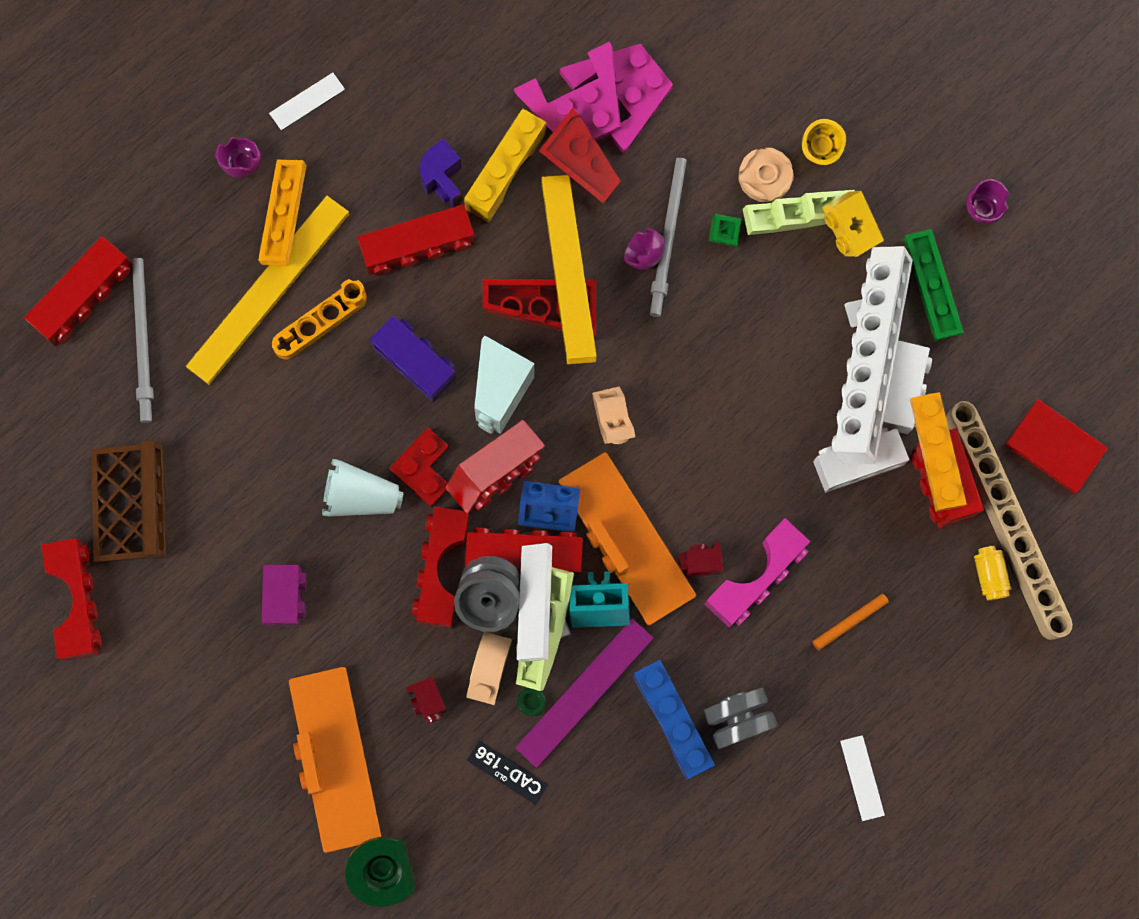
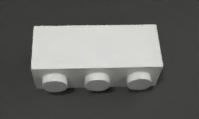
M898 341L882 428L887 427L888 430L897 429L899 433L909 434L913 427H916L910 399L925 395L927 385L922 383L924 374L929 373L932 364V358L928 357L930 348Z
M886 427L881 430L875 464L842 463L833 452L832 446L820 450L819 456L813 462L824 491L827 493L902 467L909 461L898 430L888 431Z

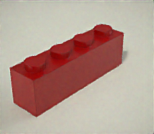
M464 204L357 236L368 274H375L376 276L387 274L392 268L398 266L403 268L414 266L418 263V260L425 258L429 260L440 258L445 252L451 250L456 252L464 251L470 248L471 244H475L474 232Z
M101 236L34 306L24 319L56 347L59 342L63 343L70 337L72 329L78 322H83L89 317L91 309L98 301L102 302L108 297L111 288L117 281H122L127 277L132 266L131 262L122 252Z
M475 528L474 532H467L465 567L477 558L495 556L509 561L521 573L522 546L548 543L552 545V567L573 572V576H581L583 537H577V533L561 532L560 536H548L546 531H531V535H519L520 531L505 529L502 530V534L491 533V530L486 528Z

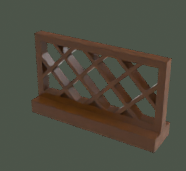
M144 441L142 444L91 449L94 562L104 563L145 558H167L163 446L155 441ZM140 452L141 462L132 470L124 461L131 453ZM111 455L116 460L107 472L100 468V456ZM122 465L130 472V475L119 485L111 476ZM134 478L141 482V491L135 498L125 491ZM109 481L117 490L106 501L101 496V488ZM121 493L131 501L122 513L112 506ZM135 506L142 511V519L136 526L126 519ZM110 509L118 518L107 529L102 525L101 517ZM123 521L132 530L121 542L112 533ZM136 534L143 539V552H132L127 547ZM108 537L119 545L111 555H102V544Z

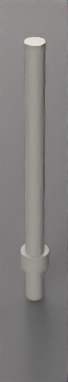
M676 158L663 233L664 253L658 262L656 280L652 282L650 292L653 295L650 315L653 317L661 316L663 299L667 296L669 284L666 281L687 160L684 158Z
M142 258L132 259L139 384V387L136 388V400L140 403V422L150 423L152 422L151 401L154 400L153 388L150 387L144 261Z

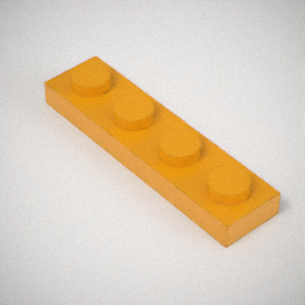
M277 160L258 259L262 265L289 266L307 166L303 160Z
M940 392L912 397L910 404L935 511L964 507L966 499Z

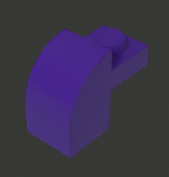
M441 139L424 154L420 163L421 181L427 195L436 188L435 193L444 204L448 202L452 207H456L462 202L461 192L449 178L462 168L461 158L444 139Z

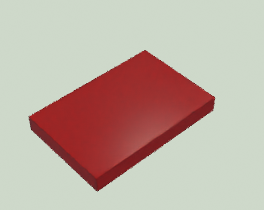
M1039 399L1035 401L1005 444V446L1074 494L1078 493L1108 449V447Z

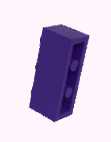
M392 316L370 338L371 346L429 400L434 402L456 379L455 371L453 370L455 366L445 356L439 358L433 352L435 349L433 345L424 337L418 339L412 333L414 331L413 327L406 320L401 319L399 321Z

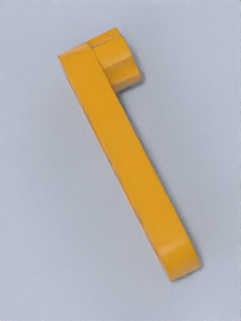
M348 279L341 284L342 288L279 332L272 341V348L275 354L281 359L295 357L362 309L367 302V295L363 284L359 280L352 281ZM349 292L354 294L360 292L357 298L349 299ZM341 299L348 310L344 311L337 300ZM329 306H334L339 310L337 318L333 320H328L323 316L324 310ZM311 322L316 325V331L313 335L304 336L301 334L303 324ZM296 331L298 338L302 342L298 344L295 339L289 344L291 347L289 351L285 349L279 350L281 348L280 342L285 340L288 343L293 340L292 332Z

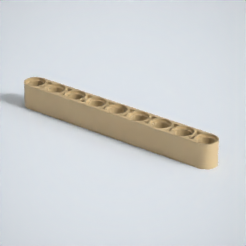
M959 402L946 416L949 430L957 429L982 504L1040 633L1049 640L1062 638L1072 630L1071 617L976 408L970 402ZM956 411L965 413L967 422H960L956 418ZM967 438H976L979 447L972 448L968 444ZM979 462L988 464L990 474L981 472ZM991 488L1000 490L1002 500H996L992 497ZM1003 514H1008L1013 518L1014 524L1012 527L1007 526L1003 522ZM1015 540H1020L1024 543L1026 548L1024 553H1020L1015 549ZM1027 566H1032L1037 571L1036 580L1028 577L1026 573ZM1040 592L1048 596V606H1044L1039 602L1038 595ZM1052 619H1056L1061 624V631L1059 633L1052 630L1050 626Z

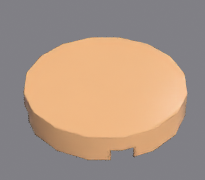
M774 148L753 150L744 157L739 168L741 188L750 198L759 202H773L776 199H781L789 191L793 182L792 164L781 151Z

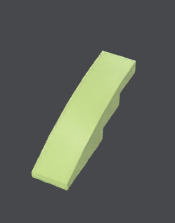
M855 190L805 193L799 198L776 199L768 204L746 205L743 208V214L748 235L825 225V212L822 207L845 193Z
M551 567L548 660L519 661L516 680L518 685L538 691L544 690L565 623L573 572Z

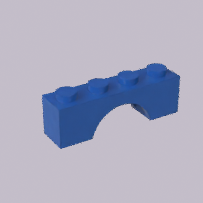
M661 660L635 672L633 678L645 702L660 724L685 779L688 780L715 766Z

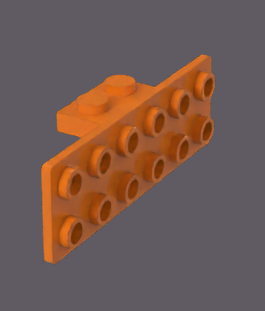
M607 453L599 455L559 480L560 486L580 489L577 514L589 531L586 535L595 549L599 547L604 555L601 559L610 573L614 571L621 584L628 583L629 597L647 625H652L696 597L693 588Z
M340 667L290 679L289 686L299 735H297L298 742L293 743L296 760H302L304 771L299 772L302 789H308V794H311L313 798L323 851L328 853L358 846L369 839L382 837L347 669Z

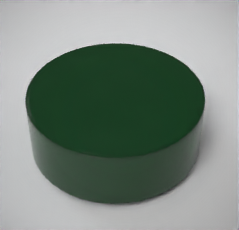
M525 688L519 693L517 706L523 715L535 717L545 709L546 698L542 691Z

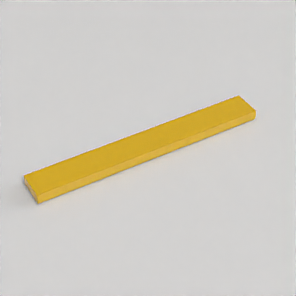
M569 175L542 177L541 183L567 364L596 362L597 356Z
M326 196L294 234L289 266L269 265L186 365L187 369L210 385L349 216V211Z

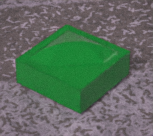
M713 214L708 242L736 247L738 245L742 219Z

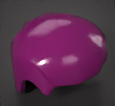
M231 137L226 145L219 144L216 149L215 157L219 166L226 174L234 178H243L250 175L259 167L261 162V153L256 143L247 138L236 139Z
M991 178L976 184L969 191L966 199L967 211L970 217L976 222L986 225L998 222L1008 210L1006 199L1009 192L1000 181Z
M651 228L646 229L649 233H635L625 250L624 261L634 268L648 270L654 267L662 258L664 238Z

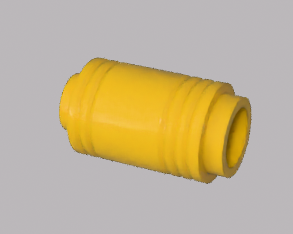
M995 546L978 549L979 554L975 555L974 559L983 596H986L987 601L1009 597L1011 586L1002 554L1003 551H996Z

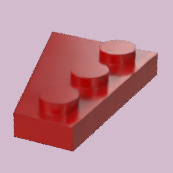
M573 107L539 152L604 203L620 184L621 180Z

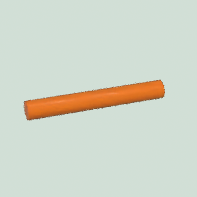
M883 593L813 640L812 643L818 651L888 604L887 597Z

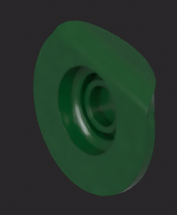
M376 837L364 841L351 852L345 865V880L348 889L354 897L371 906L386 907L403 901L414 892L415 880L404 840L391 837Z

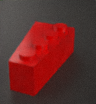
M483 279L484 313L563 332L555 280ZM585 280L595 340L596 280Z

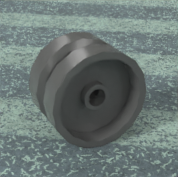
M483 556L472 560L463 570L454 599L455 611L460 619L471 628L483 632H496L508 627L515 620L519 607L521 574L518 569L509 561L495 556Z
M764 688L735 694L719 701V704L703 710L708 725L714 726L726 721L728 723L727 727L719 729L713 734L718 749L778 727L773 712L767 711L754 716L753 711L766 706L768 703Z

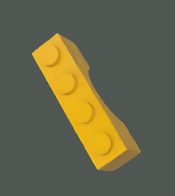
M522 108L465 196L464 202L467 211L488 223L503 202L514 175L522 163L529 156L533 155L546 135L545 121Z

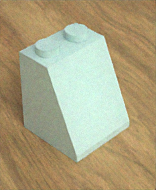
M486 336L483 337L481 342L475 416L481 429L491 434L494 431L501 434L534 379V363Z

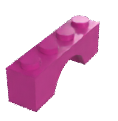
M784 518L762 542L767 554V566L764 574L759 579L745 584L726 580L710 596L705 605L729 628L734 622L739 626L751 614L747 610L753 602L759 605L770 594L766 588L773 581L779 584L789 573L786 567L792 561L798 564L809 552L805 547L810 541Z

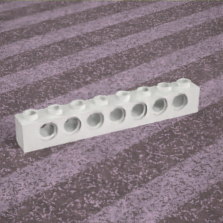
M904 246L873 247L871 257L866 262L867 278L866 283L862 284L861 289L863 299L861 307L857 310L858 325L856 333H853L852 356L847 361L848 377L847 382L842 387L843 403L842 408L837 413V434L832 439V450L842 463H876L913 261ZM865 402V404L862 407L858 408L860 404ZM860 428L859 432L853 434L855 430Z

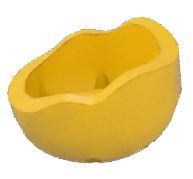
M829 119L814 121L808 126L802 137L803 154L808 160L819 165H829L838 160L846 144V134L843 128L838 123Z

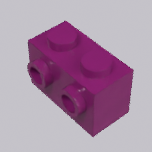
M263 565L262 624L264 626H300V619H305L306 603L301 601V590H306L307 577L306 573H302L299 565Z

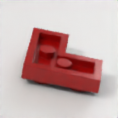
M427 428L389 468L395 476L431 508L448 491L446 489L448 483L431 467L449 449V446L430 428Z

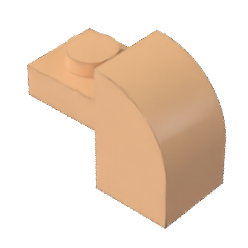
M620 387L592 393L604 443L622 444L627 442L628 439L634 438V427L628 417L625 397Z
M487 632L483 633L470 676L467 698L492 705L495 704L512 639Z

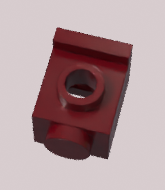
M714 542L712 548H707V544L692 545L690 550H686L685 553H679L680 569L686 571V577L721 574L723 566L720 542Z
M434 677L406 687L409 695L415 694V698L411 699L413 708L417 716L423 715L426 724H431L443 718L442 713L447 712Z

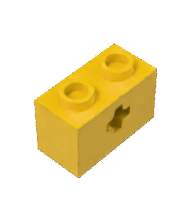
M849 191L822 207L825 212V222L833 230L837 238V248L844 256L857 257L884 241L862 191Z

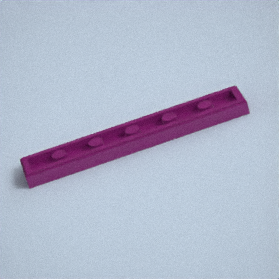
M631 619L630 625H626L515 749L537 768L653 640V637L635 620Z

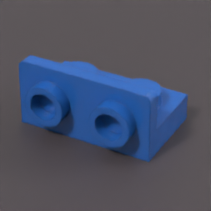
M524 481L518 525L575 533L580 489Z

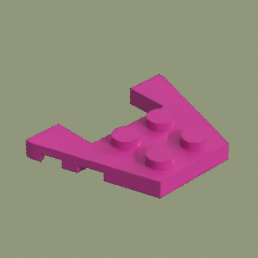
M610 42L587 52L599 77L598 79L547 103L536 78L515 88V93L538 118L546 122V126L552 132L555 131L573 107L580 115L595 141L620 130L621 122L616 90L613 47Z
M641 44L613 52L618 103L629 118L621 123L620 130L608 136L623 154L628 151L632 142L644 129L645 124L655 114L673 89L672 82ZM590 59L562 67L559 73L573 91L598 77Z

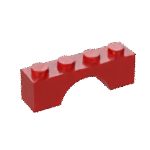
M434 507V513L428 514L426 531H430L429 542L423 543L421 559H426L424 571L419 570L417 587L421 588L420 599H414L412 616H417L416 621L418 624L452 629L455 613V596L447 592L440 584L438 568L442 558L448 551L466 543L470 516L465 511Z
M77 538L41 544L45 573L52 577L63 579L69 586L73 597V605L68 618L63 624L53 630L57 659L65 662L99 655L98 647L102 646L100 632L95 630L94 619L98 617L96 604L94 601L91 602L90 590H93V579L86 569V562H89L87 546L83 545V542Z

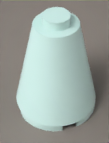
M332 459L331 464L336 466L335 471L329 470L323 500V502H327L328 509H322L323 516L393 514L395 508H401L403 492L399 491V485L343 461Z

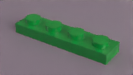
M932 229L905 235L903 240L906 250L913 260V273L934 341L938 342L961 336L964 333Z

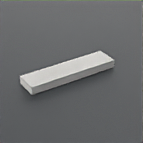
M548 543L522 546L517 660L520 662L548 660L552 545Z

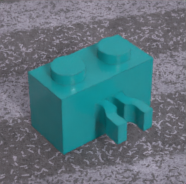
M588 572L589 585L571 587L570 616L572 628L630 625L628 583L610 584V572H604V580L601 584L597 585V582L594 581V573Z

